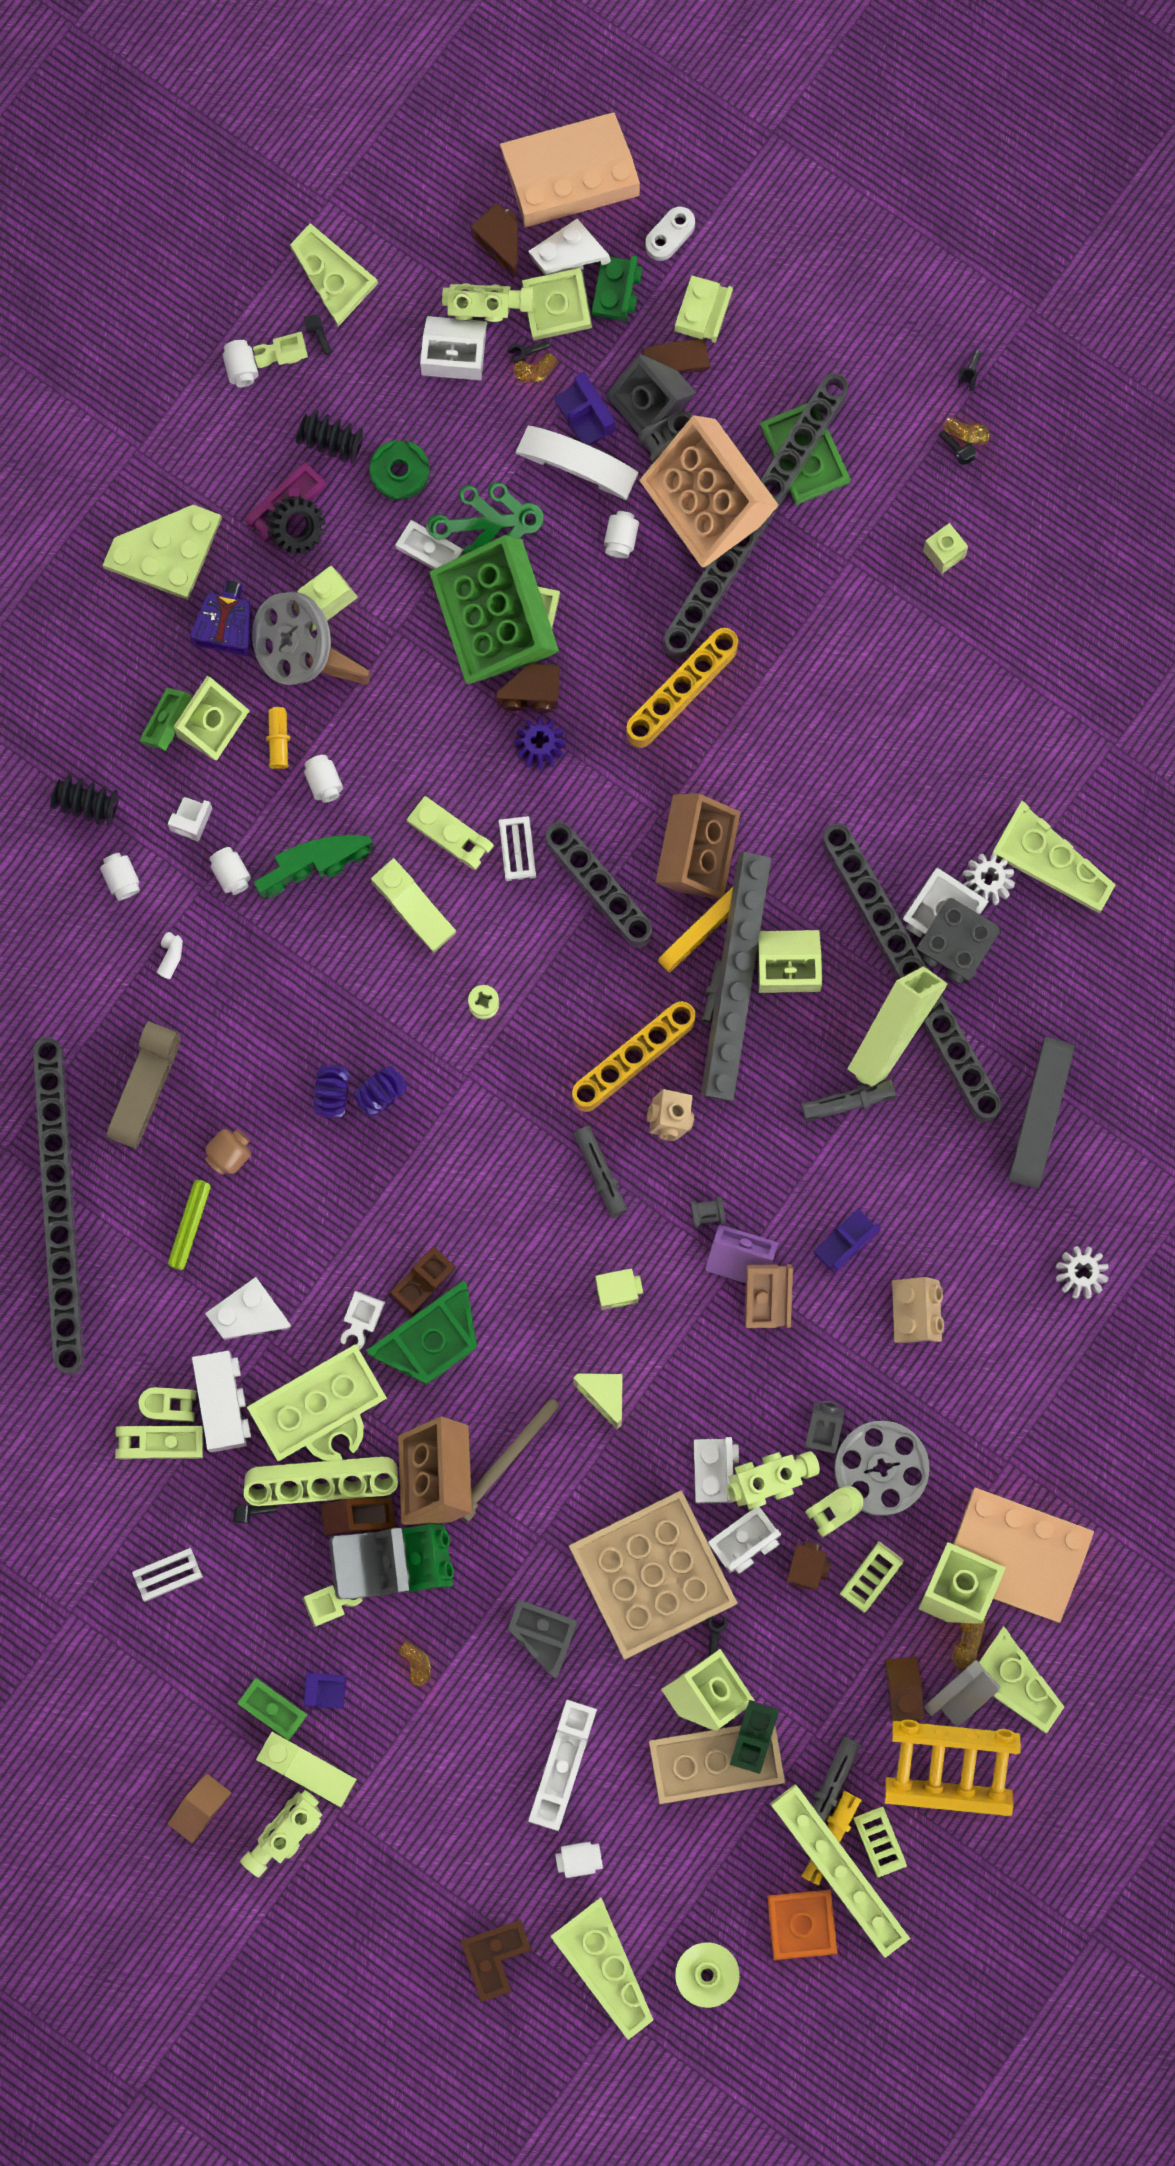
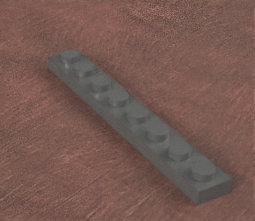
M748 852L738 853L700 1096L725 1101L734 1100L771 857Z

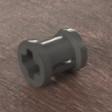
M722 1196L707 1202L697 1203L696 1200L691 1201L695 1228H700L701 1224L714 1222L726 1224Z

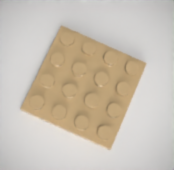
M682 1490L569 1545V1549L624 1660L738 1604Z

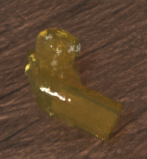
M547 352L537 365H529L524 363V361H520L515 364L513 371L516 379L520 382H541L557 365L558 360L551 353Z
M950 417L944 425L945 431L967 443L984 445L990 437L989 429L981 423H962Z
M406 1640L399 1649L398 1654L410 1662V1681L414 1686L420 1687L427 1684L430 1680V1658Z

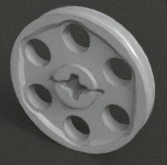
M286 592L269 597L257 611L253 623L252 641L256 658L265 673L273 680L286 685L306 683L317 677L326 665L331 645L329 625L319 605L305 594ZM294 601L299 605V615L297 617L292 612ZM272 609L276 611L278 617L275 625L270 620ZM311 623H314L317 628L315 639L310 635L309 628ZM268 638L273 643L271 654L267 652L265 645ZM307 652L311 654L313 659L311 668L305 663ZM285 660L289 662L291 667V671L288 676L285 674L283 670V663Z
M873 1421L853 1430L842 1442L835 1459V1478L839 1489L844 1486H852L853 1483L858 1481L864 1482L868 1486L869 1493L863 1499L861 1511L871 1515L888 1516L909 1508L921 1496L929 1478V1459L923 1443L911 1430L891 1421ZM870 1429L880 1431L883 1436L882 1443L877 1447L869 1446L865 1441V1434ZM905 1437L911 1440L913 1450L910 1454L901 1455L896 1451L895 1443L899 1438ZM854 1451L858 1453L861 1462L857 1468L849 1469L844 1465L843 1456L846 1452ZM877 1460H882L884 1464L890 1465L900 1463V1465L893 1466L887 1470V1476L882 1477L880 1472L864 1473V1471H869L878 1465ZM906 1469H918L921 1474L920 1483L914 1486L907 1484L903 1478ZM894 1490L898 1494L899 1502L895 1507L889 1508L882 1503L881 1496L884 1491Z

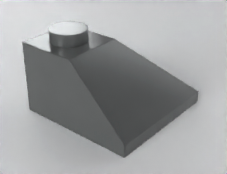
M641 354L605 396L636 432L640 434L646 427L656 424L674 412L683 410L696 392L677 370Z

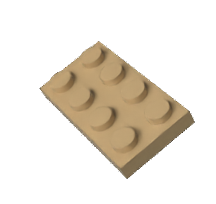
M741 1725L722 1728L716 1731L710 1730L649 1741L659 1805L784 1784L785 1779L776 1727H774L760 1774L730 1765Z

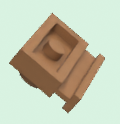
M777 1264L746 1265L744 1321L746 1328H777V1326L791 1328L793 1267L791 1264H787V1266H778Z

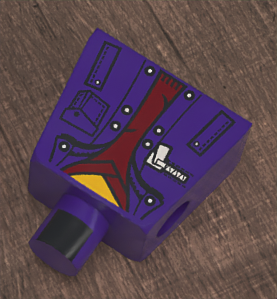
M225 581L222 595L208 593L191 632L190 639L193 646L249 657L252 607L249 601L240 599L242 584L235 581Z

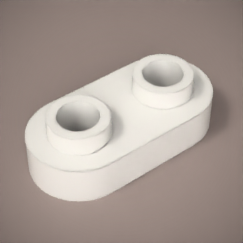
M685 207L671 209L646 237L645 249L649 257L657 261L669 259L693 233L695 228L693 213ZM679 217L684 218L685 223L677 224L675 219ZM658 239L665 240L666 244L663 246L656 245L655 241Z

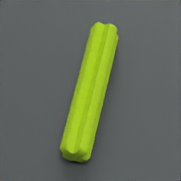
M195 1180L168 1260V1265L171 1268L177 1270L185 1268L211 1188L210 1184L205 1181Z

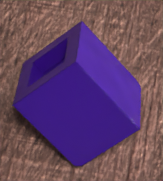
M306 1673L304 1706L342 1709L344 1707L346 1677L344 1675Z

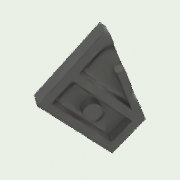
M518 1599L508 1631L553 1678L557 1679L578 1621Z

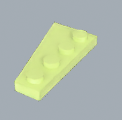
M1021 801L993 853L997 854L998 859H1006L1008 861L1007 864L1100 914L1115 884L1088 859H1084L1075 851L1067 840H1063L1054 832L1046 821L1033 813L1026 803Z
M600 1897L550 1937L629 2040L651 2023L653 2018L603 1900Z

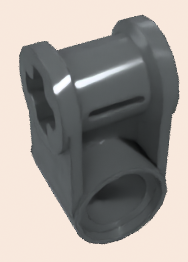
M685 410L674 412L667 418L646 427L640 432L638 440L647 447L651 454L650 460L652 463L656 461L661 455L660 453L667 448L679 433L677 430L684 427L693 416L690 412Z

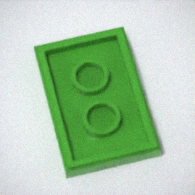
M807 404L760 422L759 426L773 457L776 456ZM820 410L810 413L814 420H824ZM828 429L789 490L795 506L851 483L849 474ZM804 435L797 436L794 439L800 446H806L811 443L810 439ZM783 460L779 464L780 468L784 471H791L795 468V465L788 460Z

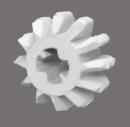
M995 853L991 855L990 861H987L984 854H980L978 857L979 864L976 861L970 860L968 863L970 870L963 872V878L969 880L964 885L971 890L974 889V892L986 900L990 898L993 905H998L999 896L1007 899L1010 895L1007 889L1014 888L1015 882L1008 879L1014 875V870H1004L1008 863L1006 859L1001 860L999 864L996 863L997 854ZM986 874L992 875V880H995L992 881L991 885L984 883L985 879L983 878L986 877Z
M1078 1246L1074 1247L1073 1256L1065 1252L1062 1258L1066 1263H1057L1056 1269L1065 1272L1059 1274L1056 1277V1281H1067L1062 1291L1066 1293L1072 1287L1074 1289L1072 1294L1074 1299L1079 1297L1081 1290H1083L1086 1299L1091 1298V1289L1099 1294L1102 1291V1287L1098 1282L1107 1283L1109 1279L1106 1275L1100 1274V1272L1108 1270V1264H1097L1103 1255L1098 1253L1094 1258L1090 1257L1091 1247L1086 1248L1084 1255L1081 1254ZM1075 1267L1079 1269L1086 1267L1089 1271L1086 1276H1089V1279L1084 1276L1079 1279L1075 1275L1078 1272Z

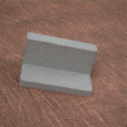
M975 1660L932 1698L924 1708L931 1716L941 1709L952 1723L958 1727L993 1697L1001 1687L981 1664Z

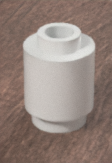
M234 340L224 346L223 359L229 382L236 384L237 387L252 385L259 375L252 348L248 346L246 340Z
M618 511L616 515L609 517L604 540L606 554L616 558H629L630 552L634 550L639 521L634 519L632 513Z
M318 755L306 761L304 764L306 768L304 774L315 800H322V802L327 803L337 799L340 796L339 793L343 790V786L333 761L328 760L327 755Z
M231 847L223 848L210 857L209 860L212 863L210 868L225 893L232 892L233 895H236L249 887L248 882L251 880V876L238 853L233 852Z
M115 853L103 859L104 865L100 867V870L111 894L115 895L118 901L140 892L138 887L139 879L127 855L121 857L120 853Z
M590 1841L561 1846L562 1853L555 1854L558 1873L565 1872L566 1878L596 1873L595 1870L603 1869L599 1843L591 1845Z

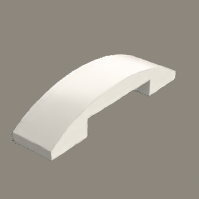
M529 425L516 450V454L541 465L548 463L599 485L600 490L627 500L639 473L625 463L589 445L564 435Z
M566 1700L528 1822L559 1832L597 1709Z

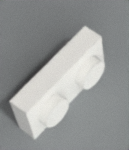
M410 520L395 545L399 551L433 570L462 556L463 552L462 548L446 539L438 540L428 534L425 527Z

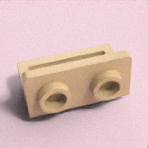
M928 1277L892 1280L894 1342L900 1344L922 1341L941 1342L944 1321L941 1317L943 1291L939 1280Z

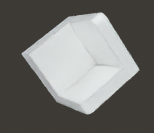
M184 797L177 814L172 813L168 822L170 831L199 842L212 811L211 803L204 800L202 804Z

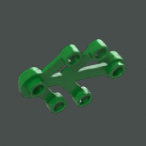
M501 482L491 483L488 487V495L495 501H501L513 513L499 514L478 495V491L473 486L463 485L458 491L459 499L465 504L473 506L483 516L449 520L443 514L437 513L428 518L426 530L433 538L442 540L447 538L451 532L483 529L473 543L463 549V556L470 550H475L489 543L502 527L513 526L506 536L519 539L524 533H534L542 526L544 516L542 510L533 503L521 504L508 493L507 487ZM501 486L502 494L498 497H495L493 495V490L496 487ZM471 489L473 496L465 500L463 497L464 492ZM532 513L534 516L533 521L526 524L525 516ZM444 523V531L437 533V524Z

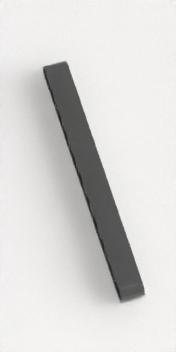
M831 373L824 377L761 478V482L765 487L773 485L779 489L780 493L772 496L778 503V507L761 527L746 537L749 542L746 546H733L706 567L668 628L664 637V651L670 658L682 659L689 654L785 499L791 486L840 410L848 391V382L842 375ZM830 385H835L842 392L837 396H832L827 393L826 388ZM820 410L826 415V418L822 421H816L811 417L810 413ZM804 435L810 439L811 443L806 446H800L794 439L797 436ZM783 460H788L795 465V468L791 471H784L780 468L779 464ZM721 561H727L732 564L733 569L729 572H721L716 565ZM706 586H711L716 589L717 594L712 598H707L702 595L701 590ZM694 611L699 613L702 619L697 623H690L686 620L685 615ZM674 637H681L685 640L686 645L683 648L676 649L670 645L669 641Z
M835 823L830 825L824 832L823 849L896 980L904 977L903 969L911 966L919 969L924 966L926 968L850 830L843 824ZM839 834L844 838L845 843L842 846H834L829 842L828 838L831 835ZM846 861H855L860 869L855 873H849L844 869L843 864ZM863 887H869L874 891L875 896L871 899H863L859 896L858 890ZM879 913L885 914L890 922L885 926H879L873 921V916ZM892 940H899L904 945V950L899 953L892 952L888 948V943ZM941 994L921 1025L972 1116L981 1123L992 1122L1001 1108L1000 1098ZM944 1020L948 1024L949 1030L945 1033H939L933 1028V1022ZM953 1046L959 1047L963 1050L964 1057L954 1060L948 1055V1049ZM967 1073H973L978 1077L979 1084L969 1087L963 1082V1076ZM982 1100L990 1101L994 1106V1111L989 1114L982 1113L978 1108V1102Z
M44 1037L35 1043L33 1059L53 1361L61 1373L73 1376L82 1371L85 1359L65 1059L60 1044L51 1037ZM46 1047H54L57 1050L55 1057L51 1060L41 1058V1053ZM49 1077H55L59 1080L57 1087L51 1091L43 1089L44 1081ZM53 1107L59 1108L61 1112L58 1119L55 1121L45 1119V1113L48 1109ZM52 1138H60L63 1141L62 1147L58 1151L51 1152L47 1150V1144ZM53 1169H63L65 1174L60 1182L49 1181V1174ZM57 1199H64L67 1202L65 1210L61 1213L51 1211V1205ZM61 1229L67 1230L69 1236L66 1242L62 1244L53 1242V1235L56 1231ZM62 1260L69 1261L71 1264L69 1272L64 1275H58L55 1272L56 1264ZM63 1291H70L73 1294L71 1303L65 1306L59 1305L57 1303L58 1295ZM64 1322H72L75 1325L73 1334L68 1337H63L59 1334V1328ZM69 1352L75 1353L77 1356L75 1365L70 1368H64L61 1365L63 1355Z

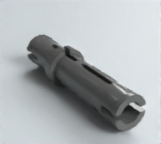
M892 1080L878 1083L872 1087L870 1085L865 1087L864 1084L857 1086L858 1089L801 1103L806 1123L861 1107L868 1109L870 1105L896 1099Z
M586 1126L575 1131L573 1136L597 1185L595 1186L596 1193L601 1194L610 1218H615L626 1213L628 1208L618 1190L619 1182L617 1178H613L591 1130V1126Z
M846 1737L842 1738V1743L829 1767L820 1790L815 1791L813 1795L815 1801L812 1807L824 1823L832 1807L836 1808L838 1804L837 1796L848 1776L858 1750L862 1746ZM844 1757H845V1760H844V1762H843V1764H842V1767H841V1769H840V1771H839V1773H838V1775H837V1777H836V1780H835V1782H834V1778H835V1776H836V1774H837V1772H838V1770H839V1768H840V1765H841V1763H842V1761H843V1759H844ZM825 1801V1804H824V1806H823V1808H822V1810H821V1812H820V1809H821V1807H822V1804H823V1802Z

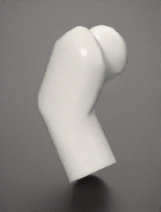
M168 932L161 941V946L167 948L168 951L157 973L167 979H171L181 959L183 940L179 935L174 936L171 932Z

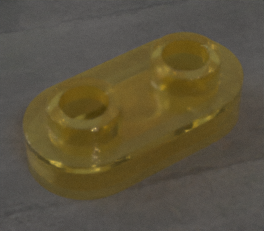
M987 1614L982 1624L960 1623V1630L963 1631L960 1643L955 1644L951 1655V1661L955 1662V1669L964 1671L975 1661Z

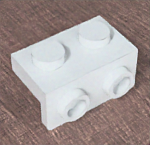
M757 1507L711 1539L708 1544L729 1574L734 1570L740 1574L754 1564L751 1558L762 1551L766 1555L779 1545L777 1539L781 1536V1533L778 1529L776 1530L762 1509Z

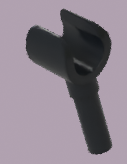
M318 315L305 316L306 332H316L325 355L331 354L332 350L326 340L321 318Z
M545 341L525 348L520 344H512L507 351L509 354L521 351L520 357L514 358L511 361L515 365H522L527 360V356L550 348L549 341Z
M976 350L968 367L960 370L958 388H960L961 383L968 382L970 383L969 391L975 389L977 379L976 367L982 355L981 351Z
M944 430L940 432L939 436L952 448L961 465H966L976 460V451L971 443L961 447Z
M239 1505L234 1509L233 1521L250 1524L251 1514L278 1512L277 1505Z
M713 1616L708 1620L707 1628L711 1632L708 1657L717 1651L720 1634L724 1632L727 1625L725 1616L723 1617V1626L721 1628H715L712 1625Z

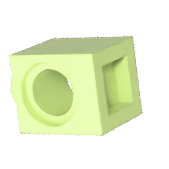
M949 523L925 541L923 552L938 571L943 574L966 557L968 545Z
M632 1268L595 1276L601 1310L638 1303V1294H643L640 1275L634 1276Z

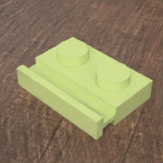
M691 275L674 331L699 339L708 338L713 343H716L732 296L733 287H722L720 283Z

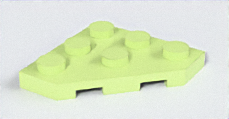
M191 505L117 536L113 539L103 563V568L188 600L218 530L222 516L196 505Z

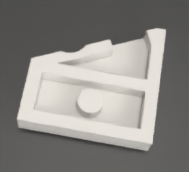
M578 219L528 251L530 258L544 275L576 268L583 270V265L601 261L602 265L611 262L609 254Z
M256 1277L205 1313L224 1340L281 1329L287 1330L291 1327Z

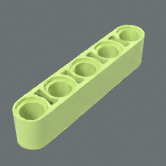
M389 1457L255 1467L247 1471L245 1475L244 1497L253 1506L386 1496L393 1493L397 1488L398 1467L395 1461ZM381 1473H387L390 1475V1477L387 1479H380L377 1477V1475ZM348 1476H356L359 1478V1480L350 1482L345 1478H347ZM323 1478L328 1482L325 1484H317L314 1481L316 1479ZM286 1481H293L296 1483V1485L292 1487H287L282 1483ZM258 1483L265 1487L263 1489H254L251 1486Z

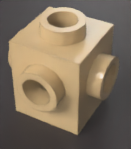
M666 1089L660 1091L653 1098L647 1112V1121L650 1122L649 1133L659 1135V1138L663 1140L674 1141L683 1136L687 1131H690L694 1122V1113L691 1112L692 1095Z

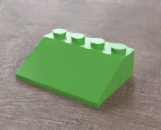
M504 535L429 571L466 684H472L525 667L529 664H534L559 652L522 539Z

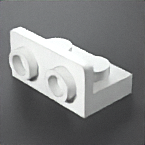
M732 1437L694 1440L695 1504L733 1503L727 1493V1484L730 1483L728 1476L733 1475V1463H739L738 1444L732 1445Z

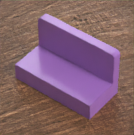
M719 1224L706 1265V1271L746 1283V1265H771L778 1242Z

